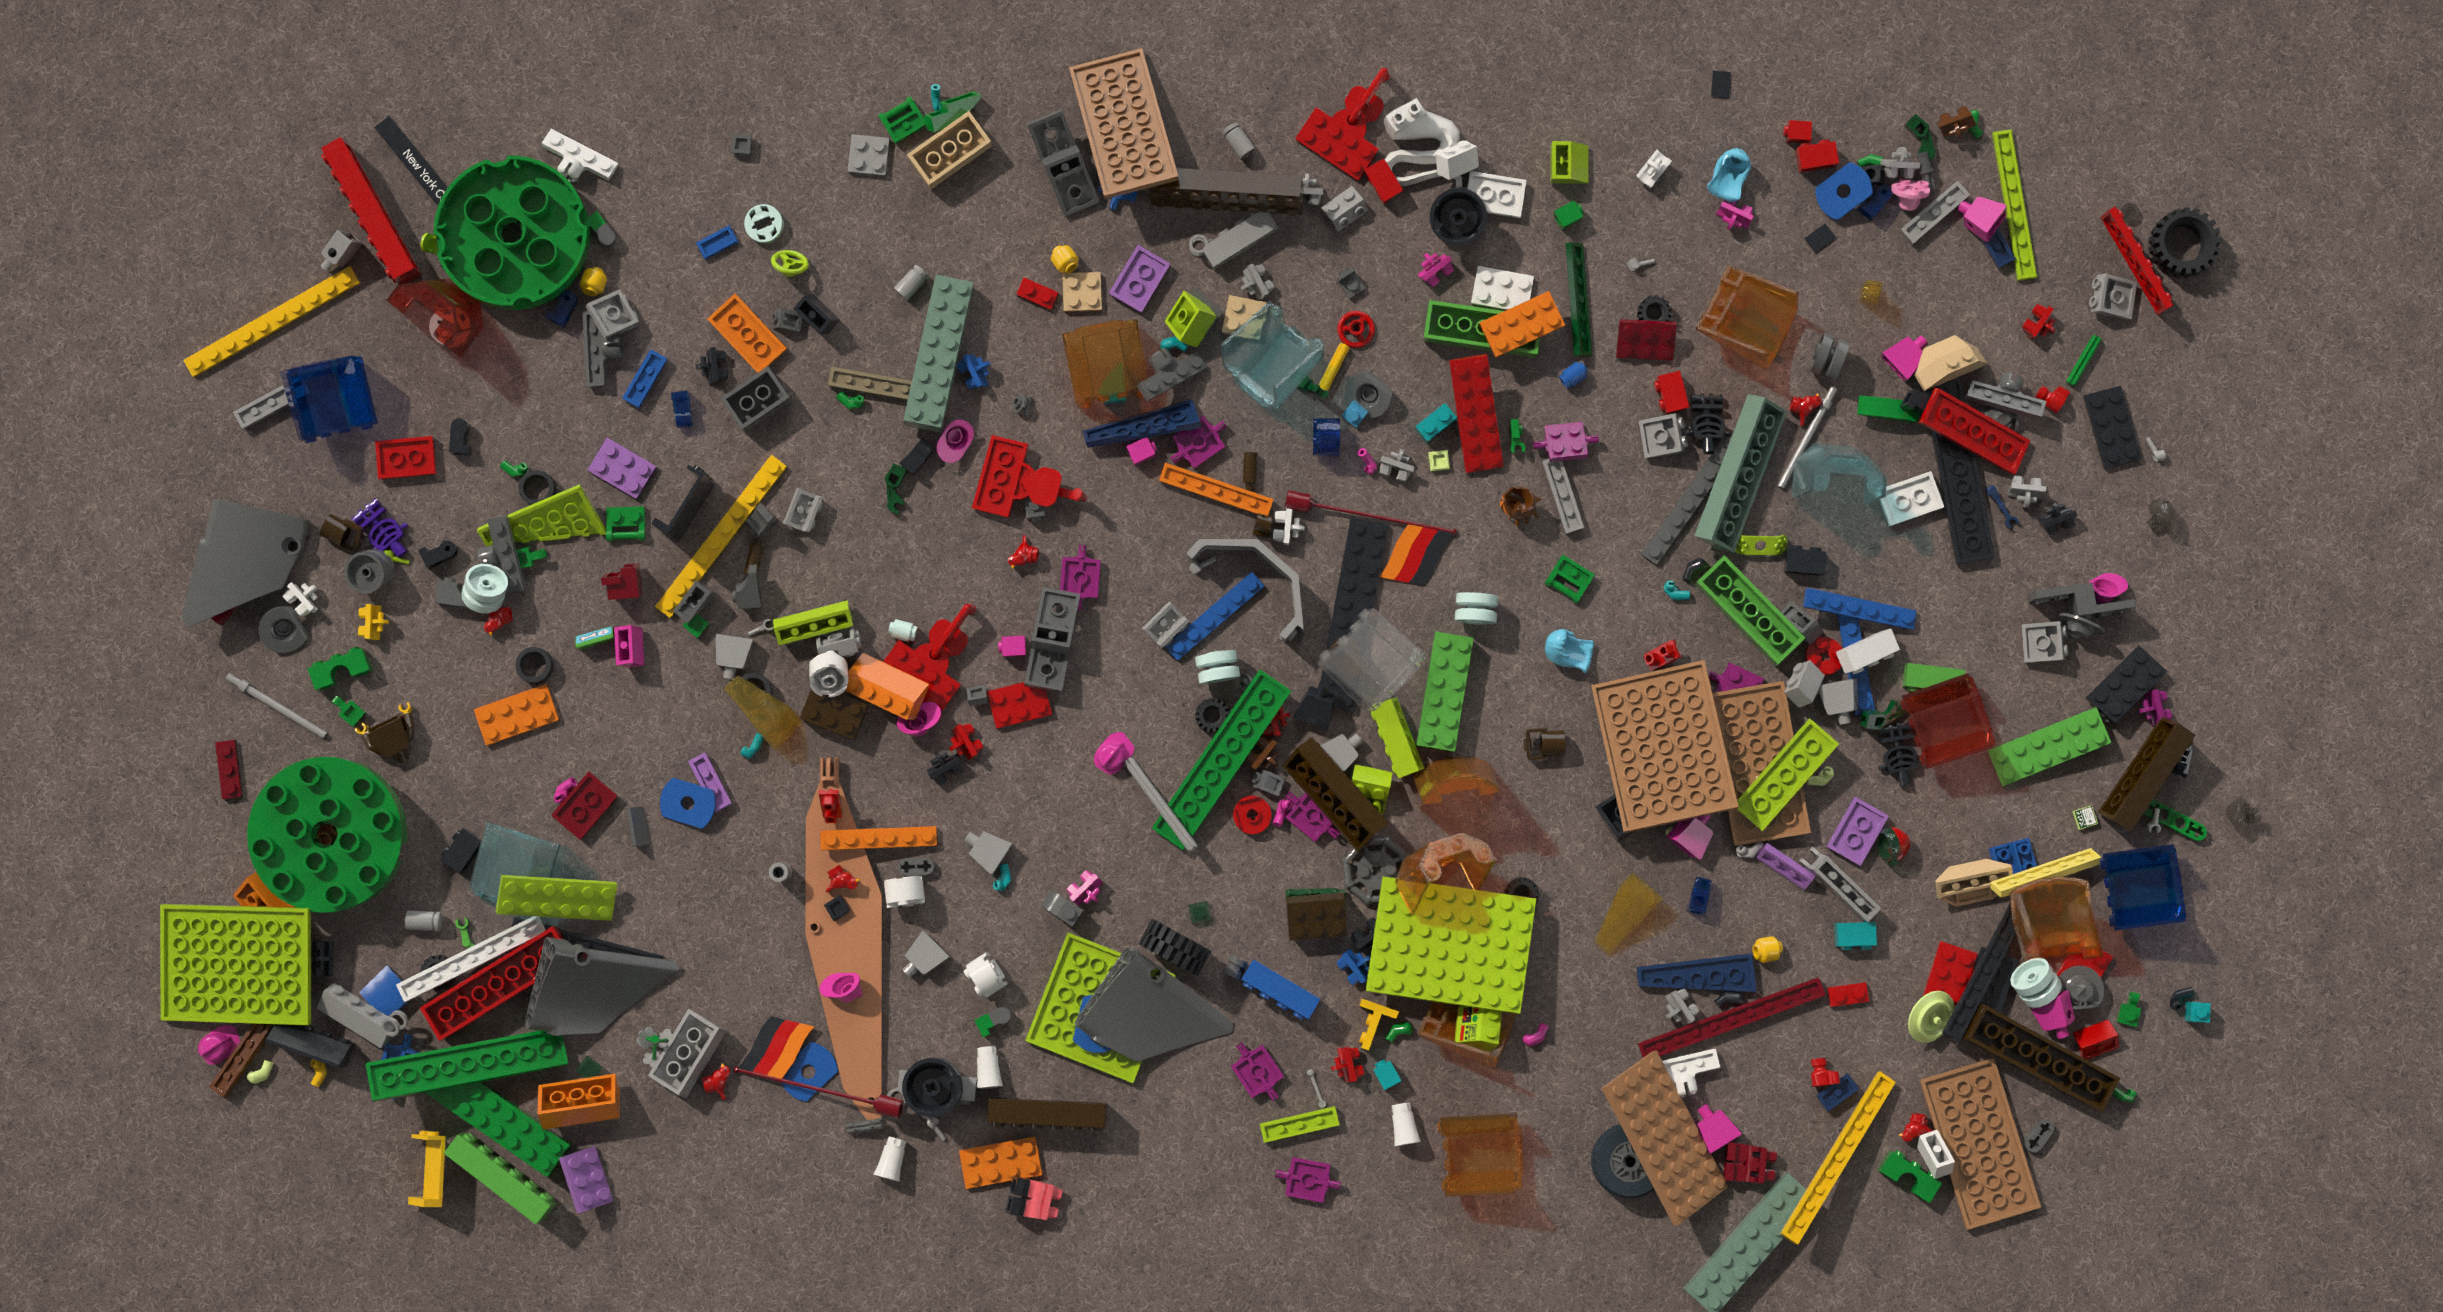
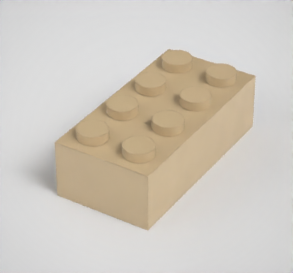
M968 111L908 153L907 156L931 190L991 148L992 143Z

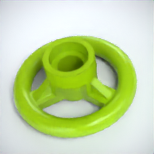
M792 250L778 251L771 258L772 266L786 277L801 274L809 266V262L803 254ZM788 256H793L800 260H794L792 258H789ZM779 257H780V258L782 259V261H783V265H782V266H780V265L777 263V259H778Z

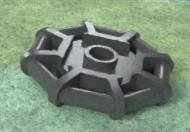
M1390 836L1377 837L1367 845H1383L1381 851L1369 852L1367 846L1363 849L1366 854L1359 862L1353 861L1359 853L1354 848L1342 859L1345 876L1344 887L1361 899L1364 905L1368 906V904L1379 903L1380 895L1371 896L1373 890H1381L1382 877L1412 881L1410 879L1408 857L1410 855L1389 838ZM1386 847L1390 848L1399 857L1396 859L1390 857L1385 852ZM1400 860L1402 865V876H1399L1396 873V862ZM1351 864L1357 866L1358 878L1355 880L1352 879ZM1381 866L1380 871L1382 874L1373 875L1372 867ZM1361 882L1369 889L1368 893L1365 894L1355 884Z

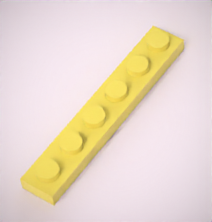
M2090 848L1990 882L1991 889L2001 898L2013 893L2024 891L2028 888L2102 864V857Z

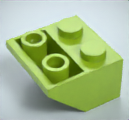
M1552 141L1550 145V184H1588V145L1572 141Z
M1355 764L1351 782L1358 787L1359 791L1371 802L1373 807L1383 815L1393 772Z

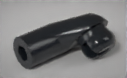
M1697 558L1689 562L1682 579L1691 582L1694 572L1705 570L1708 566L1707 562L1703 558Z
M2187 987L2174 991L2169 1002L2170 1007L2175 1011L2181 1010L2184 998L2194 996L2193 988Z
M1726 991L1715 999L1714 1003L1718 1008H1721L1727 1002L1740 1006L1743 1004L1744 999L1739 992Z

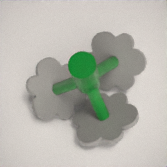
M646 1027L644 1031L641 1030L639 1032L640 1037L637 1038V1044L642 1046L643 1049L653 1047V1051L645 1053L643 1064L653 1068L661 1055L657 1051V1046L664 1049L673 1035L670 1029H665L659 1035L651 1027Z

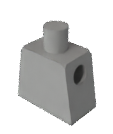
M337 229L321 252L326 258L321 267L328 273L335 266L344 267L362 247L363 243L352 233Z
M716 634V665L725 667L724 679L735 680L736 669H746L754 646L753 639Z
M1857 678L1820 685L1818 691L1827 714H1837L1839 725L1851 723L1849 711L1858 709Z
M1341 734L1320 746L1337 766L1345 772L1359 756L1355 749L1363 741L1357 734L1348 740Z
M984 831L980 837L969 832L964 842L973 847L969 855L992 875L1013 845Z
M923 930L905 954V957L910 962L902 970L910 978L918 970L923 975H926L950 956Z

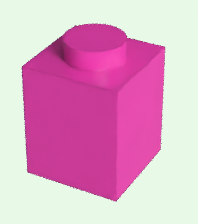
M1148 437L1126 446L1135 466L1156 457L1155 451H1157L1153 440L1149 441Z
M1002 637V641L998 642L999 653H1002L1003 657L1026 656V637Z

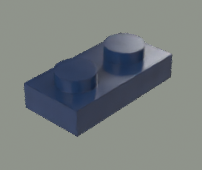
M1999 229L1995 231L1988 242L1981 239L1997 269L2016 259Z
M1846 1073L1840 1077V1084L1829 1085L1818 1093L1816 1097L1825 1110L1829 1112L1859 1090L1849 1074Z

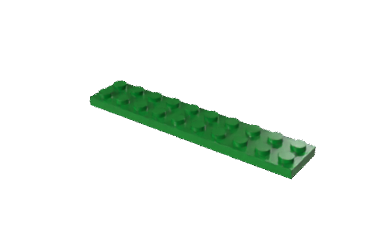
M1261 669L1168 803L1170 809L1191 837L1197 832L1292 692ZM1160 815L1152 829L1184 850L1185 846L1163 816Z
M534 1031L365 1064L372 1102L567 1066L568 1060L563 1035L555 1036L545 1031Z

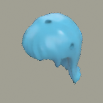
M1733 148L1726 151L1718 159L1713 172V178L1707 184L1709 193H1712L1718 199L1722 198L1728 201V203L1738 201L1741 198L1742 185L1751 170V161L1746 152L1739 148Z
M1566 629L1552 632L1545 642L1547 658L1557 665L1578 668L1583 673H1586L1591 664L1594 641L1577 639L1573 637L1575 636L1574 633Z

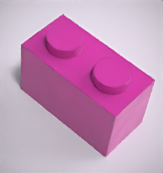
M633 625L614 627L616 665L625 668L644 666L643 628Z

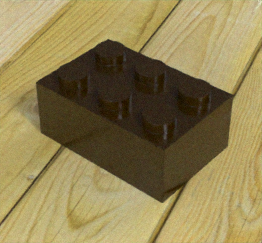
M811 689L799 719L855 741L869 705L844 694L836 697H829V695L819 696Z
M1343 892L1286 897L1289 940L1347 936Z

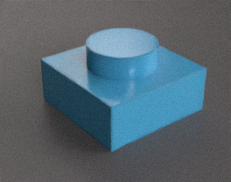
M1353 400L1342 414V417L1357 428L1369 411Z

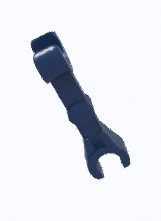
M1994 485L1986 487L1985 491L1988 496L1996 502L1998 509L2006 518L2005 526L2008 529H2012L2009 525L2010 519L2014 520L2015 524L2018 525V519L2009 515L2006 506L1999 499L2000 496Z

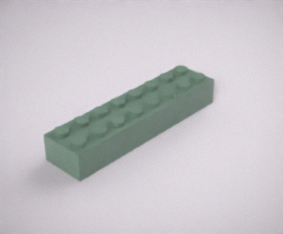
M941 275L935 276L903 421L905 426L939 433L943 432L974 291V284L971 281Z
M1747 395L1694 535L1718 550L1735 552L1787 414L1785 409L1766 397Z
M1784 1172L1683 1289L1708 1312H1719L1784 1238L1780 1232L1805 1193L1806 1188L1789 1173Z

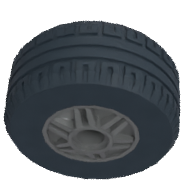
M1616 1125L1604 1131L1595 1142L1591 1155V1167L1598 1183L1609 1193L1626 1199L1640 1198L1654 1191V1187L1622 1126ZM1628 1156H1631L1633 1159L1630 1166L1625 1165V1159Z

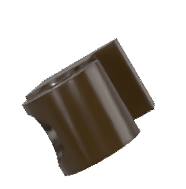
M1258 513L1252 534L1269 538L1274 517Z

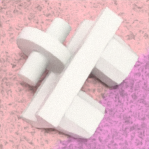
M1656 150L1636 175V178L1651 189L1672 161Z
M1292 509L1275 512V523H1285L1284 530L1274 529L1273 540L1283 542V545H1289L1290 530H1293L1292 537L1298 538L1299 531H1304L1305 528L1299 525V518H1294V525H1291Z
M292 582L287 586L289 589L283 597L289 604H292L297 598L302 602L295 608V611L301 617L308 615L310 612L315 613L318 610L308 598L311 597L313 601L318 598L314 593L317 590L315 585L308 587L304 583L301 586L304 592Z

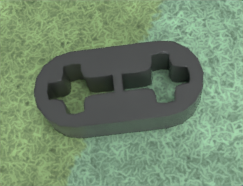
M930 858L902 859L898 864V871L904 876L929 875L935 869V864ZM924 861H927L928 864H931V868H928V872H925L922 868L918 869V865H923ZM908 862L909 865H915V869H909L908 873H905L901 866Z
M2046 1119L2039 1120L2024 1139L2025 1149L2029 1152H2038L2054 1131L2053 1123ZM2047 1123V1128L2049 1129V1131H2044L2041 1135H2039V1133L2042 1130L2040 1125H2045ZM2036 1137H2039L2036 1141L2037 1147L2030 1148L2029 1140H2035Z

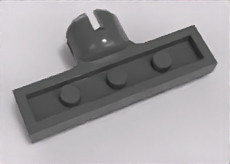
M583 311L586 387L607 386L606 361L608 359L621 358L624 355V349H620V346H624L622 337L618 335L604 339L590 313Z
M1166 348L1160 349L1161 352H1155L1148 359V362L1155 371V375L1137 385L1145 400L1148 402L1204 371L1207 366L1198 352L1180 361L1174 360Z
M2013 372L2004 373L1998 386H1991L1974 380L1971 381L1966 400L2041 421L2046 401L2022 394L2021 389L2024 380L2019 374L2016 373L2015 380L2013 381L2011 380Z
M508 515L487 519L493 545L481 547L477 550V559L487 558L483 559V562H478V564H491L505 573L508 579L506 593L525 590L526 585Z

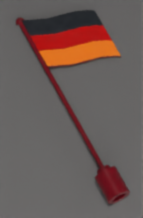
M1288 490L1284 509L1307 513L1308 509L1312 510V506L1406 524V528L1395 544L1387 566L1379 576L1381 578L1423 586L1432 575L1451 535L1454 536L1457 533L1455 528L1451 530L1313 503L1314 499L1310 498L1311 494Z
M771 1016L765 1022L746 1058L740 1066L734 1068L736 1074L741 1072L873 1104V1109H876L877 1114L897 1119L901 1117L904 1108L903 1099L881 1094L879 1098L876 1097L873 1101L783 1079L795 1062L805 1039L815 1027Z

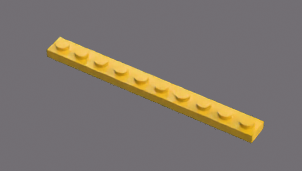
M349 266L183 361L192 377H196L359 285L360 281L352 267Z
M773 455L768 458L656 604V608L669 618L673 617L675 614L673 612L694 582L702 579L787 468L785 464Z
M1882 1072L1876 1073L1780 1232L1783 1237L1795 1245H1798L1896 1083Z

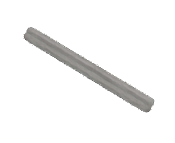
M1128 758L1124 765L1188 851L1191 852L1196 849L1197 844L1140 766L1134 758Z

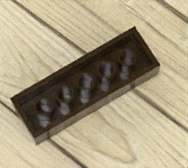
M2162 716L2098 810V813L2115 825L2131 832L2138 825L2142 814L2149 809L2152 799L2159 794L2163 783L2171 776V771L2175 765L2182 760V755L2192 745L2196 735L2178 722Z
M1313 737L1297 747L1282 765L1357 852L1371 843L1388 825L1384 817L1373 807L1371 802L1366 799L1358 787L1351 782Z
M989 1098L987 1122H991L992 1126L1003 1127L1005 1123H1011V1127L1023 1128L1024 1124H1031V1128L1040 1129L1043 1128V1125H1050V1129H1063V1126H1070V1130H1082V1127H1089V1131H1101V1128L1106 1127L1107 1103Z

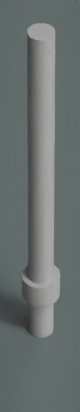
M1831 386L1825 398H1822L1820 407L1779 481L1778 487L1784 489L1826 410L1830 409L1831 401L1838 390L1836 387Z
M231 673L226 676V680L237 686L238 690L243 693H249L322 739L328 734L318 726L250 686L251 683L246 680H240Z

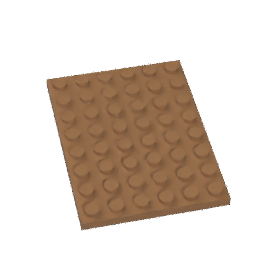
M1705 660L1591 685L1624 833L1739 808Z

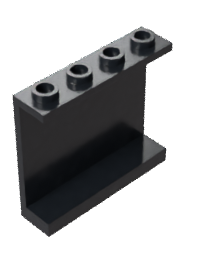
M688 465L686 467L697 480L669 525L657 518H654L651 523L660 532L678 543L715 485L711 481L713 478L697 465H694V467Z

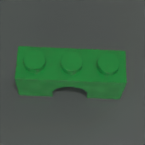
M354 647L342 656L341 653L331 656L329 661L323 662V660L312 663V667L307 668L314 689L322 691L337 685L335 672L343 666L348 668L351 677L354 678L372 672L373 669L366 650Z
M1897 1150L1895 1152L1889 1151L1877 1171L1895 1182L1904 1173L1912 1174L1914 1186L1910 1192L1930 1203L1942 1183L1938 1181V1178L1934 1179L1930 1171L1928 1173L1922 1171V1166L1915 1161L1911 1163L1906 1161V1156Z

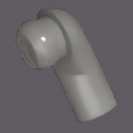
M1761 841L1755 842L1752 846L1738 845L1736 853L1741 858H1754L1765 845Z

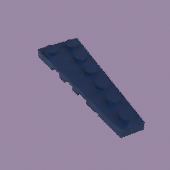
M1191 399L1083 430V435L1087 448L1185 430L1193 431L1196 428H1200L1201 424Z
M1752 953L1636 967L1638 986L1757 991Z

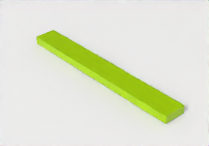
M2012 129L1993 132L1992 137L2003 201L2007 205L2006 219L2012 253L2016 258L2014 265L2017 281L2037 278Z

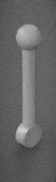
M1309 1069L1307 1071V1075L1311 1078V1081L1313 1083L1314 1089L1319 1099V1106L1321 1108H1324L1326 1106V1102L1322 1099V1096L1320 1094L1319 1088L1314 1078V1070Z

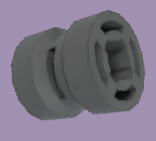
M1230 955L1228 959L1230 964L1224 967L1222 972L1240 980L1242 976L1241 969H1245L1248 963Z

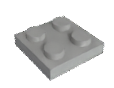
M852 134L848 173L886 176L890 138Z

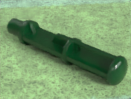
M1337 888L1287 889L1286 897L1343 892L1345 897V890H1338Z

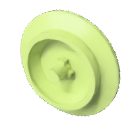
M1933 991L1924 995L1915 1004L1908 1020L1909 1033L1913 1039L1921 1043H1929L1943 1035L1942 1031L1954 1010L1952 998L1943 991Z

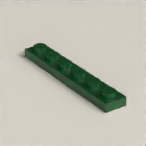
M1569 242L1565 243L1574 356L1590 357L1592 356L1584 246L1582 243Z

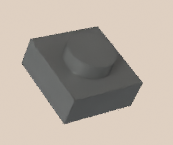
M733 134L731 154L751 156L752 135Z
M985 685L966 688L969 706L988 703Z

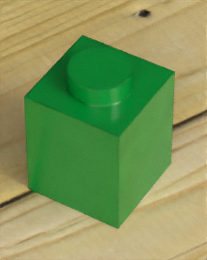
M1574 200L1553 212V216L1561 230L1581 221L1583 218L1582 214H1584L1579 203L1576 204Z

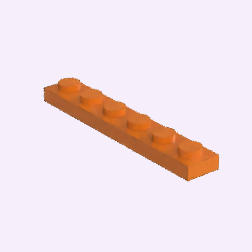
M1168 463L1164 464L1159 482L1254 514L1260 513L1268 516L1274 500Z
M936 826L820 831L821 851L937 846Z

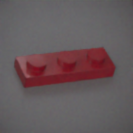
M236 740L215 742L222 799L243 797Z

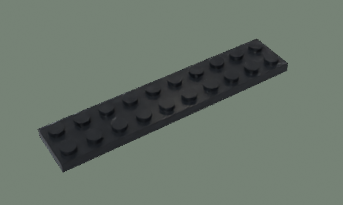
M1961 376L1934 387L1965 403ZM1934 388L1927 391L1923 390V394L1930 398ZM1930 429L1955 563L1958 565L1993 559L1995 555L1976 455Z
M1352 517L1350 519L1326 652L1338 638L1341 639L1348 635L1359 647V653L1364 658L1388 524ZM1345 641L1332 654L1339 660L1352 648ZM1325 653L1320 682L1323 681L1330 685L1328 692L1335 695L1334 709L1354 712L1361 674L1350 681L1341 669L1339 670L1333 665Z

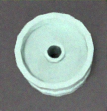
M491 564L473 566L468 570L462 589L463 602L471 610L479 613L495 612L503 604L508 586L507 576L501 569Z
M1468 592L1456 594V604L1467 608L1457 609L1454 621L1474 625L1496 624L1497 613L1487 609L1498 606V596Z
M1236 650L1214 651L1195 657L1197 668H1209V670L1201 671L1198 674L1199 684H1211L1240 678L1239 667L1226 666L1237 661Z
M2034 958L2022 963L2016 968L2010 979L2012 987L2019 994L2022 1001L2032 1008L2042 1007L2050 1003L2057 997L2062 987L2061 980L2057 974L2053 972L2050 964L2042 958Z

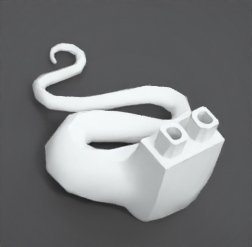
M1417 98L1394 109L1384 119L1385 129L1392 140L1433 138L1440 141V146L1436 150L1415 151L1401 149L1390 152L1385 161L1391 170L1399 162L1436 164V153L1460 142V131L1449 119L1426 111ZM1432 170L1407 177H1396L1401 186H1408L1440 177V175L1437 174V170ZM1459 175L1454 178L1456 180V187H1462V177Z

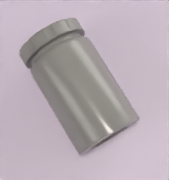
M1235 122L1226 127L1222 134L1241 160L1250 155L1255 150V147L1242 128L1239 127L1240 125Z
M915 265L893 289L903 299L908 301L925 283V280L929 279V276L921 267Z
M778 862L769 868V876L776 882L786 881L792 876L793 870L787 862Z
M407 911L405 917L406 930H441V912Z

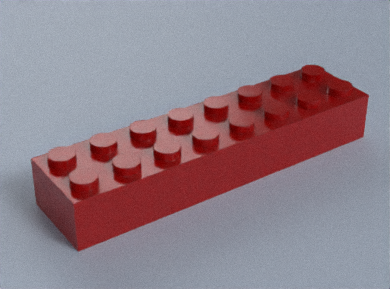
M339 137L321 147L324 153L321 155L324 162L333 169L330 173L335 181L342 185L339 187L340 191L351 202L348 205L352 212L360 218L357 221L362 230L369 234L367 236L369 243L378 250L376 255L379 261L385 267L387 266L385 272L390 280L392 279L394 283L398 282L403 286L421 276L418 267L350 145L342 137Z
M550 927L420 1007L439 1041L448 1039L534 986L545 939L549 937L565 940L558 927Z

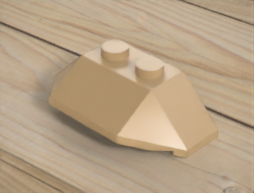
M1954 335L1923 349L1915 377L1923 390L1927 391L1983 367L1987 362L1977 347Z
M1989 859L1949 866L1936 880L1937 898L1956 907L1994 899L1998 895L1991 889L1990 882L2013 875L2012 866Z

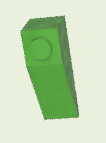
M1907 663L1904 666L1902 687L1907 688L1909 692H1919V689L1965 674V670Z

